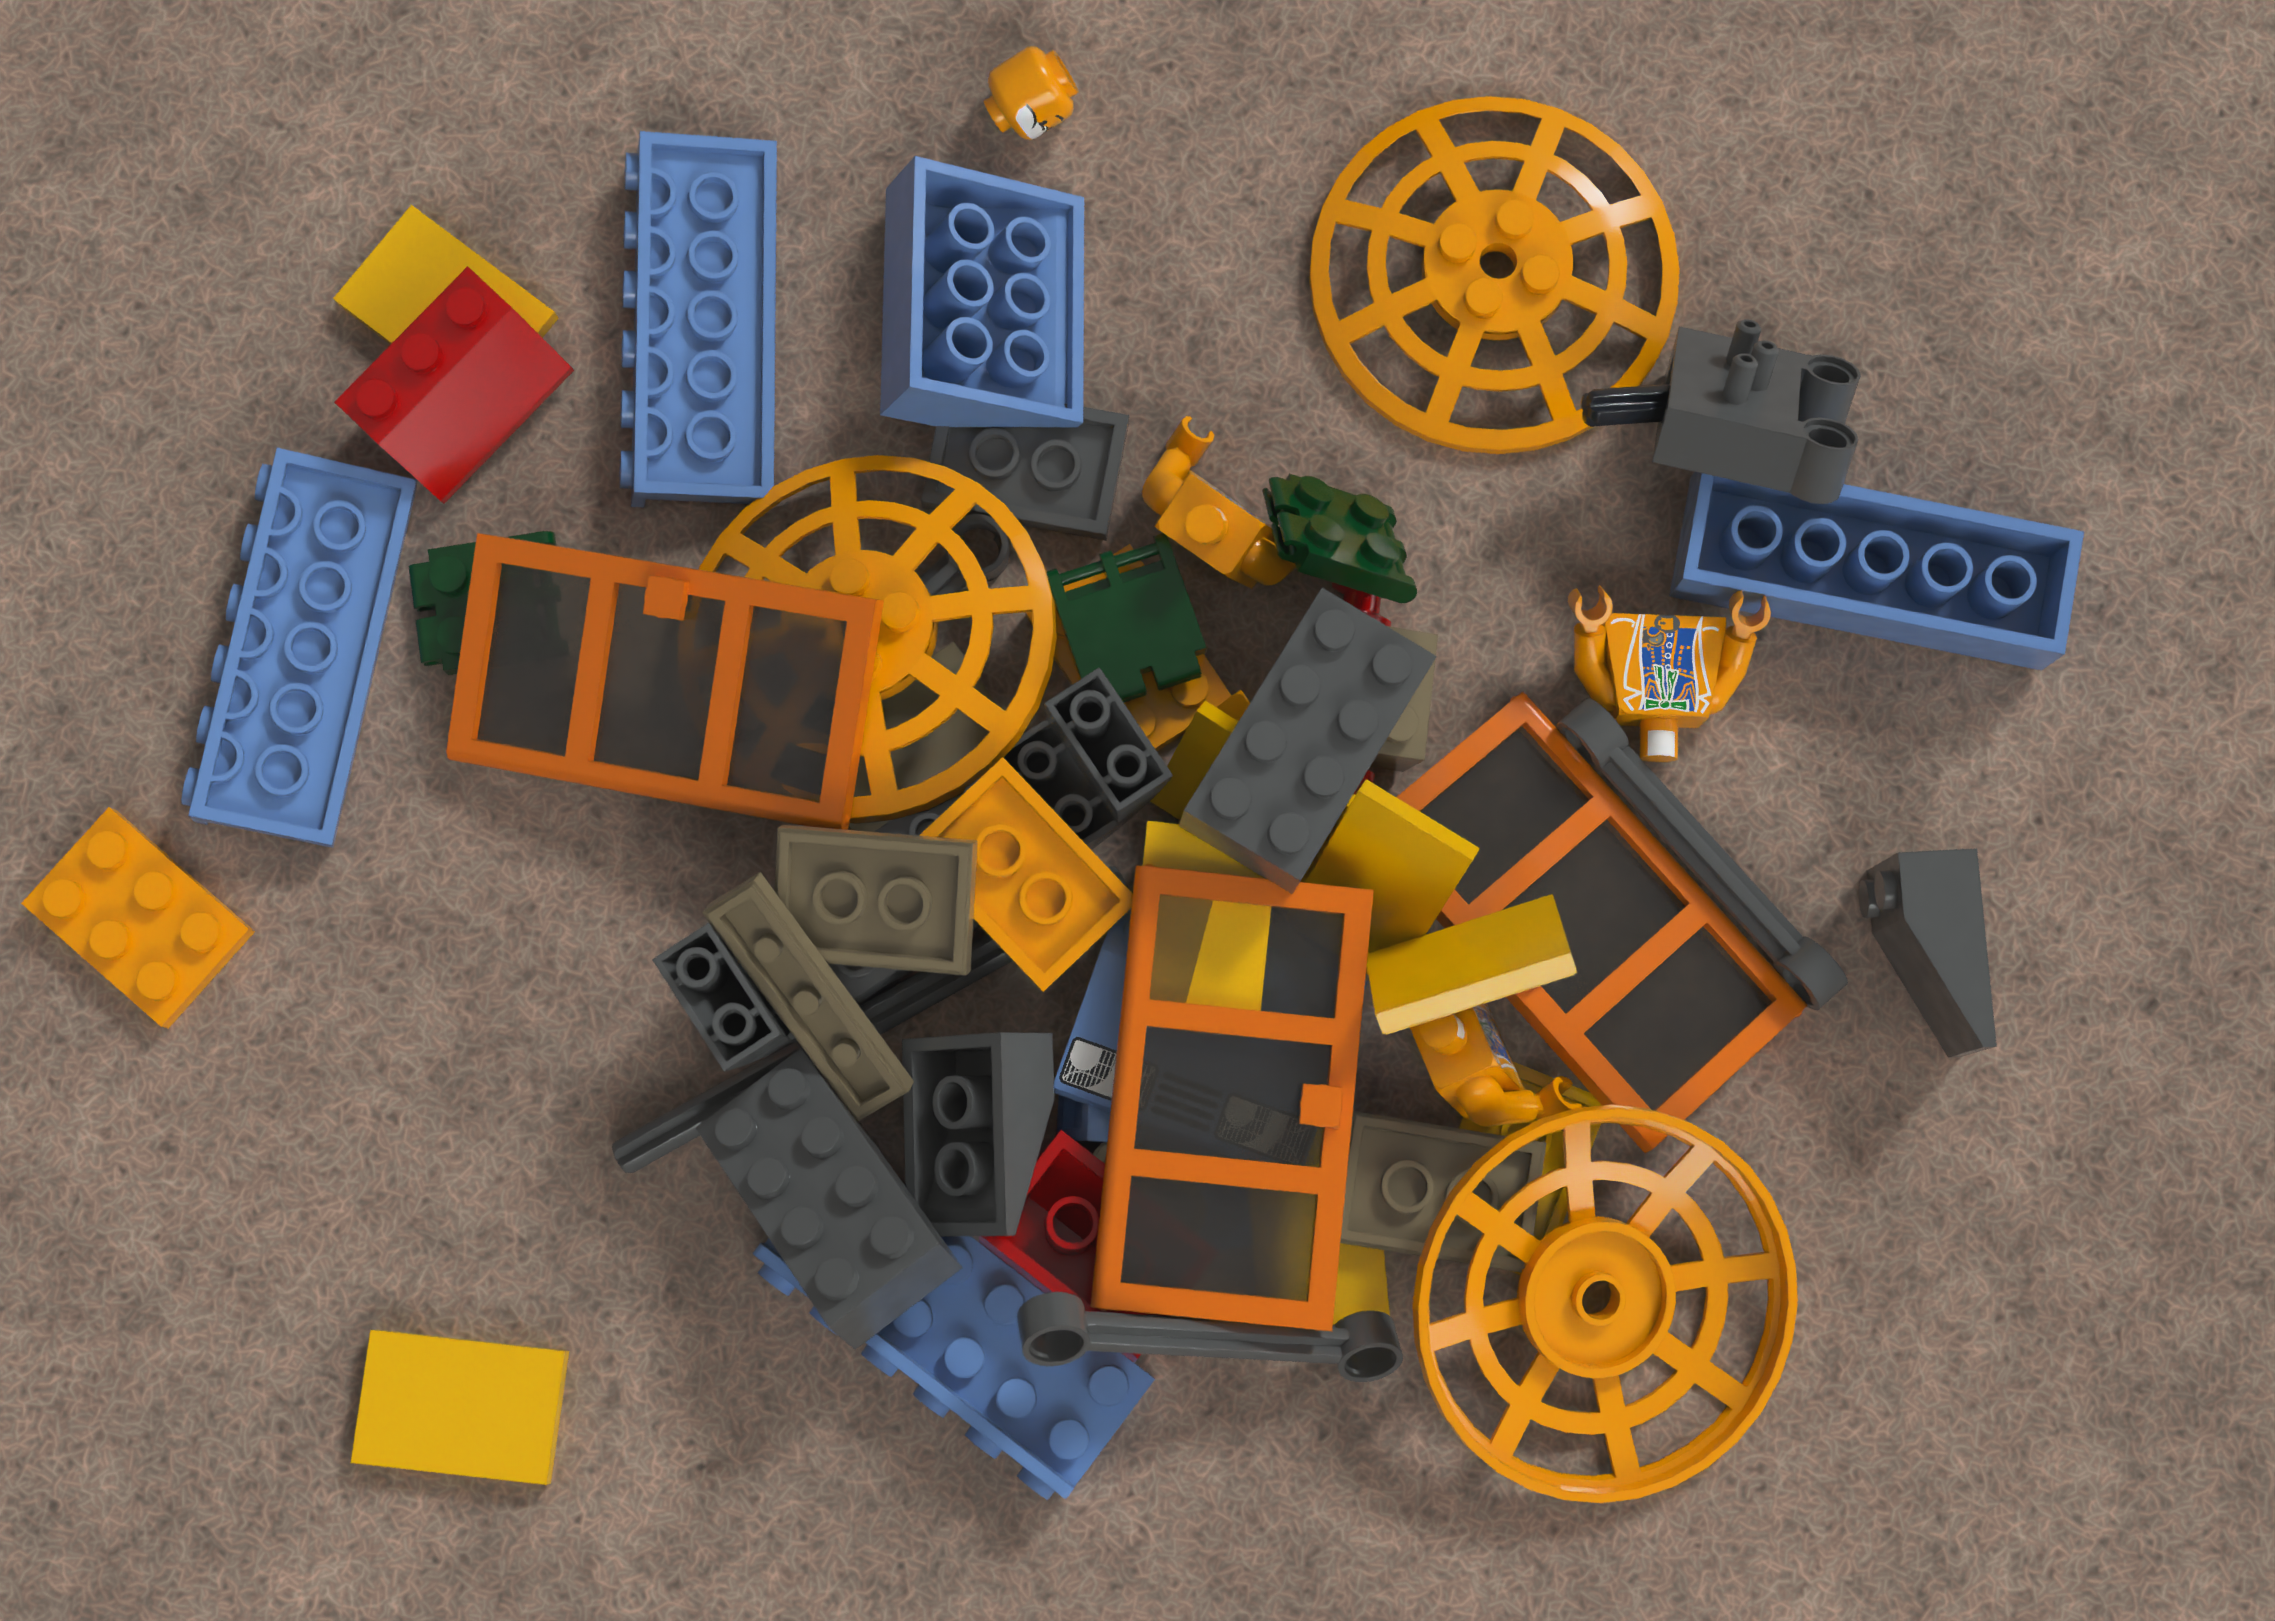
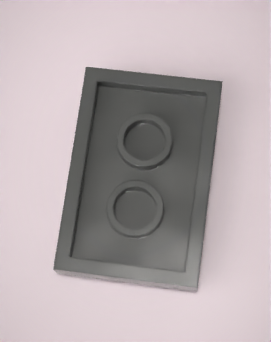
M1083 407V424L1079 427L936 426L929 462L948 467L982 485L1008 507L1022 526L1106 541L1129 427V415ZM925 478L921 498L922 507L935 510L955 489L937 480ZM977 504L966 514V516L983 514L991 517L990 514Z

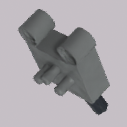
M1744 319L1737 322L1732 338L1679 326L1663 385L1593 389L1589 393H1585L1581 398L1582 419L1590 427L1658 422L1652 460L1654 463L1788 492L1810 503L1827 504L1838 500L1859 441L1857 434L1851 427L1845 425L1861 374L1854 364L1836 356L1824 354L1812 356L1780 349L1770 341L1763 340L1758 342L1762 329L1753 320Z

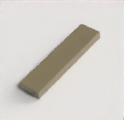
M761 872L707 905L702 912L857 1121L910 1091L914 1080Z

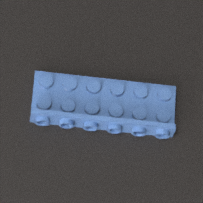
M640 131L637 153L626 152L624 187L625 190L636 191V212L625 211L623 246L624 249H635V271L624 270L623 308L634 309V331L623 330L621 366L622 368H633V391L622 390L620 426L621 428H632V451L621 450L619 487L631 489V507L644 508L645 499L751 504L756 499L764 498L774 486L777 141Z
M281 448L276 449L273 466L262 464L255 489V500L264 502L259 524L248 523L241 546L240 560L249 562L244 586L233 584L227 603L226 621L235 622L230 645L219 644L212 666L211 682L220 683L215 707H203L197 728L196 743L205 744L200 769L192 767L188 769L182 791L181 804L191 806L188 816L193 822L208 825V822L326 847H334L417 489L416 479Z
M972 1236L941 1237L963 1268L866 1341L867 1345L861 1354L888 1376L892 1377L900 1369L918 1383L919 1386L913 1392V1395L940 1417L944 1418L951 1409L971 1426L964 1435L985 1453L996 1459L1003 1450L1023 1466L1017 1477L1037 1494L1049 1500L1052 1494L1056 1492L1064 1499H1067L1076 1484L1155 1378L1120 1352L1086 1351L1080 1358L1059 1366H1041L1031 1363L1024 1357L1022 1352L1017 1313L1027 1300L1044 1293ZM768 1238L765 1243H760L752 1253L764 1263L758 1274L787 1296L795 1288L807 1296L770 1239ZM814 1306L809 1313L823 1326L833 1332Z

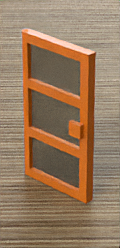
M477 533L447 741V758L452 761L808 827L847 830L851 819L884 600Z
M1524 691L1518 696H1513L1506 706L1397 796L1398 799L1480 848L1436 918L1444 929L1553 894L1578 973L1507 996L1506 998L1601 1105L1613 1104L1649 1108L1685 1120L1794 1018L1799 1017L1808 1006ZM1619 1124L1645 1154L1653 1150L1668 1136L1642 1126Z
M1152 864L1135 866L1090 1307L1098 1308L1101 1311L1111 1309L1332 1331L1374 890L1300 882L1294 893L1291 894L1266 878L1154 867ZM1213 901L1271 906L1261 1011L1186 1003Z

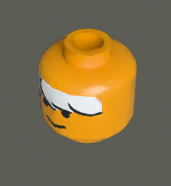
M1029 46L989 72L988 86L992 96L983 102L992 120L1002 133L1012 127L1020 137L1032 140L1072 115L1074 110L1072 97L1078 94L1079 91L1068 69L1055 50L1045 54L1038 47Z

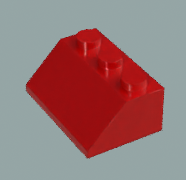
M467 266L334 403L439 501L445 504L571 375L574 369L506 301Z
M1060 1130L1036 1162L1016 1235L979 1236V1243L1043 1293L1065 1292L1077 1296L1083 1302L1085 1311L1171 1316L1111 1309L1101 1311L1098 1308L1090 1307L1105 1163ZM1131 1184L1121 1282L1191 1289L1218 1254V1251ZM1122 1353L1133 1363L1141 1356L1139 1353Z

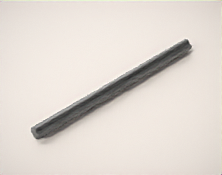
M1109 866L1108 868L1128 888L1119 870L1115 866ZM987 934L972 942L971 972L967 975L920 971L859 1005V1007L881 1035L1013 960ZM797 1041L771 1054L615 1141L612 1145V1150L619 1166L625 1173H634L699 1137L700 1134L695 1127L802 1048V1046Z

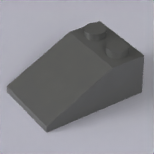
M1977 848L1898 852L1868 869L1867 879L1861 880L1859 885L1861 914L1864 918H1871L1872 934L1947 1057H1962L1997 1047Z
M999 1032L902 1039V1065L914 1080L910 1091L903 1095L905 1187L941 1237L1016 1235L1054 1102L1052 1033Z

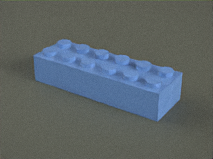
M1694 472L1690 478L1669 597L1729 608V600L1732 594L1742 591L1744 599L1739 611L1756 614L1761 607L1762 597L1765 595L1771 610V617L2043 670L2065 655L2084 531L1846 484L1843 485L1838 500L1827 504H1816L1801 500L1788 492Z

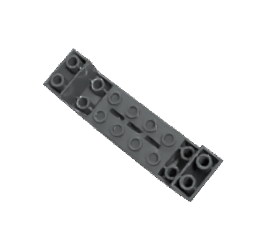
M1100 667L1045 702L1047 719L1025 732L1017 744L1004 757L1091 850L1146 806L1173 777ZM981 777L967 786L963 793L929 810L891 820L874 832L919 836ZM973 919V932H974L975 930H977L978 928H980V926H979L978 923ZM710 923L705 924L652 959L724 1072L750 1064L797 1042L796 1038ZM828 963L858 1005L874 998L913 972L910 970Z

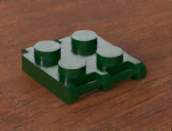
M1289 474L1286 479L1280 477L1269 478L1271 491L1268 488H1263L1262 492L1268 517L1272 522L1271 529L1277 554L1281 559L1295 563L1297 572L1397 603H1408L1417 596L1415 581L1412 577L1407 576L1404 570L1403 563L1407 558L1404 544L1395 539L1393 532L1397 520L1392 507L1383 504L1380 500L1368 494L1354 495L1330 487L1322 480L1312 476L1299 477Z
M540 531L508 537L556 545L555 533L552 531ZM476 542L428 549L429 562L408 566L414 609H417V612L436 610V616L415 620L421 664H424V666L442 664L443 671L448 675L457 674ZM502 563L487 669L571 655L570 641L563 640L558 602H562L564 597L562 586L555 585L554 572L541 570L543 587H537L533 568ZM544 604L546 606L550 641L544 642L539 605Z
M1164 533L1153 536L1154 543L1113 556L1110 550L1099 554L1100 561L1059 574L1057 568L1047 571L1055 607L1080 679L1100 667L1123 703L1147 695L1142 674L1152 671L1159 691L1200 678L1202 674L1196 656L1205 654L1207 647L1169 539ZM1156 555L1159 556L1160 561L1119 573V567ZM1101 573L1105 574V579L1066 592L1063 586Z

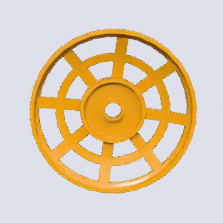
M1485 96L1451 100L1419 110L1388 126L1358 151L1337 177L1322 206L1312 240L1309 283L1313 314L1324 346L1342 377L1367 405L1395 426L1427 442L1463 452L1508 454L1539 450L1570 440L1592 428L1584 423L1582 408L1576 411L1563 375L1573 370L1594 352L1607 336L1613 323L1646 340L1635 361L1619 381L1610 388L1635 387L1642 384L1653 369L1670 334L1678 304L1680 268L1675 234L1664 204L1645 172L1618 143L1592 124L1559 108L1526 99ZM1496 111L1521 113L1540 118L1541 122L1531 146L1516 142L1485 141L1467 143L1455 147L1439 120L1462 113ZM1564 128L1585 137L1608 154L1631 178L1640 196L1609 205L1604 195L1586 175L1566 160L1554 155ZM1414 130L1416 131L1431 158L1421 162L1405 175L1386 197L1381 208L1345 200L1354 182L1375 157L1400 137ZM1502 159L1515 160L1524 164L1513 191L1495 189L1479 192L1464 163L1477 160ZM1549 172L1557 176L1573 188L1586 202L1591 211L1560 222L1546 206L1536 200L1546 173ZM1441 174L1455 202L1443 211L1434 224L1400 213L1402 207L1417 189L1432 177ZM1652 219L1658 234L1662 260L1661 298L1656 316L1623 299L1626 289L1627 256L1624 237L1620 228ZM1336 224L1371 232L1366 269L1369 292L1373 303L1340 321L1332 300L1329 276L1331 239ZM1603 234L1609 263L1606 291L1572 276L1573 254L1571 245ZM1389 237L1424 248L1421 266L1422 280L1392 294L1388 285L1386 269ZM1489 252L1504 253L1511 259L1514 271L1505 278L1490 277L1482 270L1480 259ZM1564 300L1595 314L1593 322L1582 336L1566 350L1555 356L1542 325L1553 316L1562 301ZM1432 304L1437 313L1447 323L1457 329L1448 356L1445 357L1424 343L1406 324L1403 317ZM1384 327L1390 338L1407 357L1427 372L1439 377L1426 412L1408 405L1380 384L1359 360L1350 344ZM1518 337L1531 365L1511 370H1489L1471 367L1481 339L1509 340ZM1539 385L1552 421L1537 426L1505 430L1473 428L1449 422L1462 386L1474 390L1504 392L1523 390Z
M873 455L840 459L806 469L773 486L764 498L756 499L745 507L718 536L699 566V570L716 572L727 555L749 568L744 576L747 578L767 579L771 582L884 600L860 757H864L871 795L854 797L850 823L898 819L929 810L963 793L967 786L979 777H982L1002 757L1004 758L1020 740L1039 709L1051 676L1057 640L1055 601L1050 588L1047 570L1028 532L1008 507L982 485L948 467L911 457ZM876 471L912 473L937 480L955 490L929 515L917 508L895 502L857 501L856 474ZM830 480L831 507L818 510L793 523L776 536L766 548L743 535L756 520L783 500L814 484ZM976 504L991 515L1010 539L1024 567L1028 586L989 589L987 579L975 555L960 536L951 530ZM860 519L890 520L916 529L893 556L878 551L861 550ZM833 525L834 556L818 563L807 573L781 558L787 550L803 538L824 527ZM940 544L957 563L967 583L968 591L931 596L915 570L936 545ZM688 595L685 616L680 630V673L688 707L702 737L705 738L709 707L702 694L699 678L714 673L718 644L696 651V629L700 608L705 597ZM784 611L782 626L749 635L741 691L758 717L769 727L750 760H747L733 747L729 771L751 790L820 802L821 794L787 785L771 775L790 742L803 749L827 755L830 734L802 725L820 695L835 701L845 638L844 630L847 621ZM1032 612L1033 632L1028 662L1017 692L1006 711H1004L974 688L981 677L990 652L994 628L993 615ZM972 617L969 646L962 665L955 675L931 658L938 637V622ZM786 652L791 665L801 678L781 708L778 709L762 690L753 671L751 661ZM915 680H918L939 695L933 704L916 717L886 730L882 700L900 693ZM957 710H960L989 732L976 748L950 768L917 785L898 790L891 751L904 748L928 736L949 720Z
M1613 1104L1574 1108L1539 1119L1505 1137L1478 1159L1450 1191L1429 1229L1417 1266L1412 1302L1414 1343L1424 1381L1440 1414L1460 1440L1497 1473L1531 1491L1567 1501L1592 1503L1639 1499L1675 1487L1708 1468L1732 1448L1762 1413L1781 1378L1793 1341L1798 1306L1796 1264L1788 1230L1772 1195L1753 1169L1723 1141L1688 1121L1649 1108ZM1614 1123L1642 1126L1672 1136L1690 1146V1148L1664 1176L1627 1162L1591 1161L1590 1125ZM1563 1130L1564 1167L1551 1170L1527 1183L1510 1197L1498 1211L1472 1192L1486 1174L1510 1154L1542 1136ZM1712 1163L1726 1175L1745 1201L1759 1231L1763 1252L1724 1257L1721 1244L1711 1222L1698 1204L1686 1193ZM1592 1181L1625 1182L1650 1192L1626 1223L1612 1218L1596 1217ZM1566 1187L1569 1222L1552 1230L1541 1241L1514 1223L1519 1215L1537 1200L1559 1188ZM1671 1209L1678 1213L1691 1231L1702 1260L1670 1265L1662 1250L1649 1238ZM1458 1215L1483 1233L1476 1244L1467 1270L1464 1312L1430 1323L1429 1299L1434 1266L1445 1234L1455 1216ZM1500 1245L1525 1263V1268L1521 1271L1516 1298L1484 1306L1483 1296L1486 1275L1497 1246ZM1767 1279L1768 1301L1763 1334L1753 1364L1741 1384L1710 1362L1725 1324L1728 1284ZM1607 1281L1611 1291L1607 1306L1600 1312L1586 1313L1582 1304L1585 1290L1594 1282ZM1705 1287L1706 1296L1703 1317L1692 1346L1689 1347L1668 1332L1674 1316L1676 1292ZM1522 1325L1527 1338L1538 1352L1519 1385H1517L1500 1365L1490 1345L1488 1334ZM1469 1340L1471 1351L1482 1374L1497 1394L1508 1403L1491 1439L1487 1438L1471 1423L1453 1399L1440 1372L1435 1354L1436 1350ZM1652 1354L1676 1369L1655 1390L1633 1403L1625 1405L1619 1378L1620 1374L1639 1366ZM1561 1368L1573 1375L1592 1378L1598 1411H1567L1541 1402V1399ZM1694 1383L1727 1405L1715 1422L1687 1445L1656 1462L1639 1467L1630 1430L1631 1427L1643 1424L1666 1411L1684 1396ZM1530 1420H1533L1543 1426L1566 1433L1604 1434L1613 1473L1593 1476L1558 1473L1528 1464L1513 1456Z

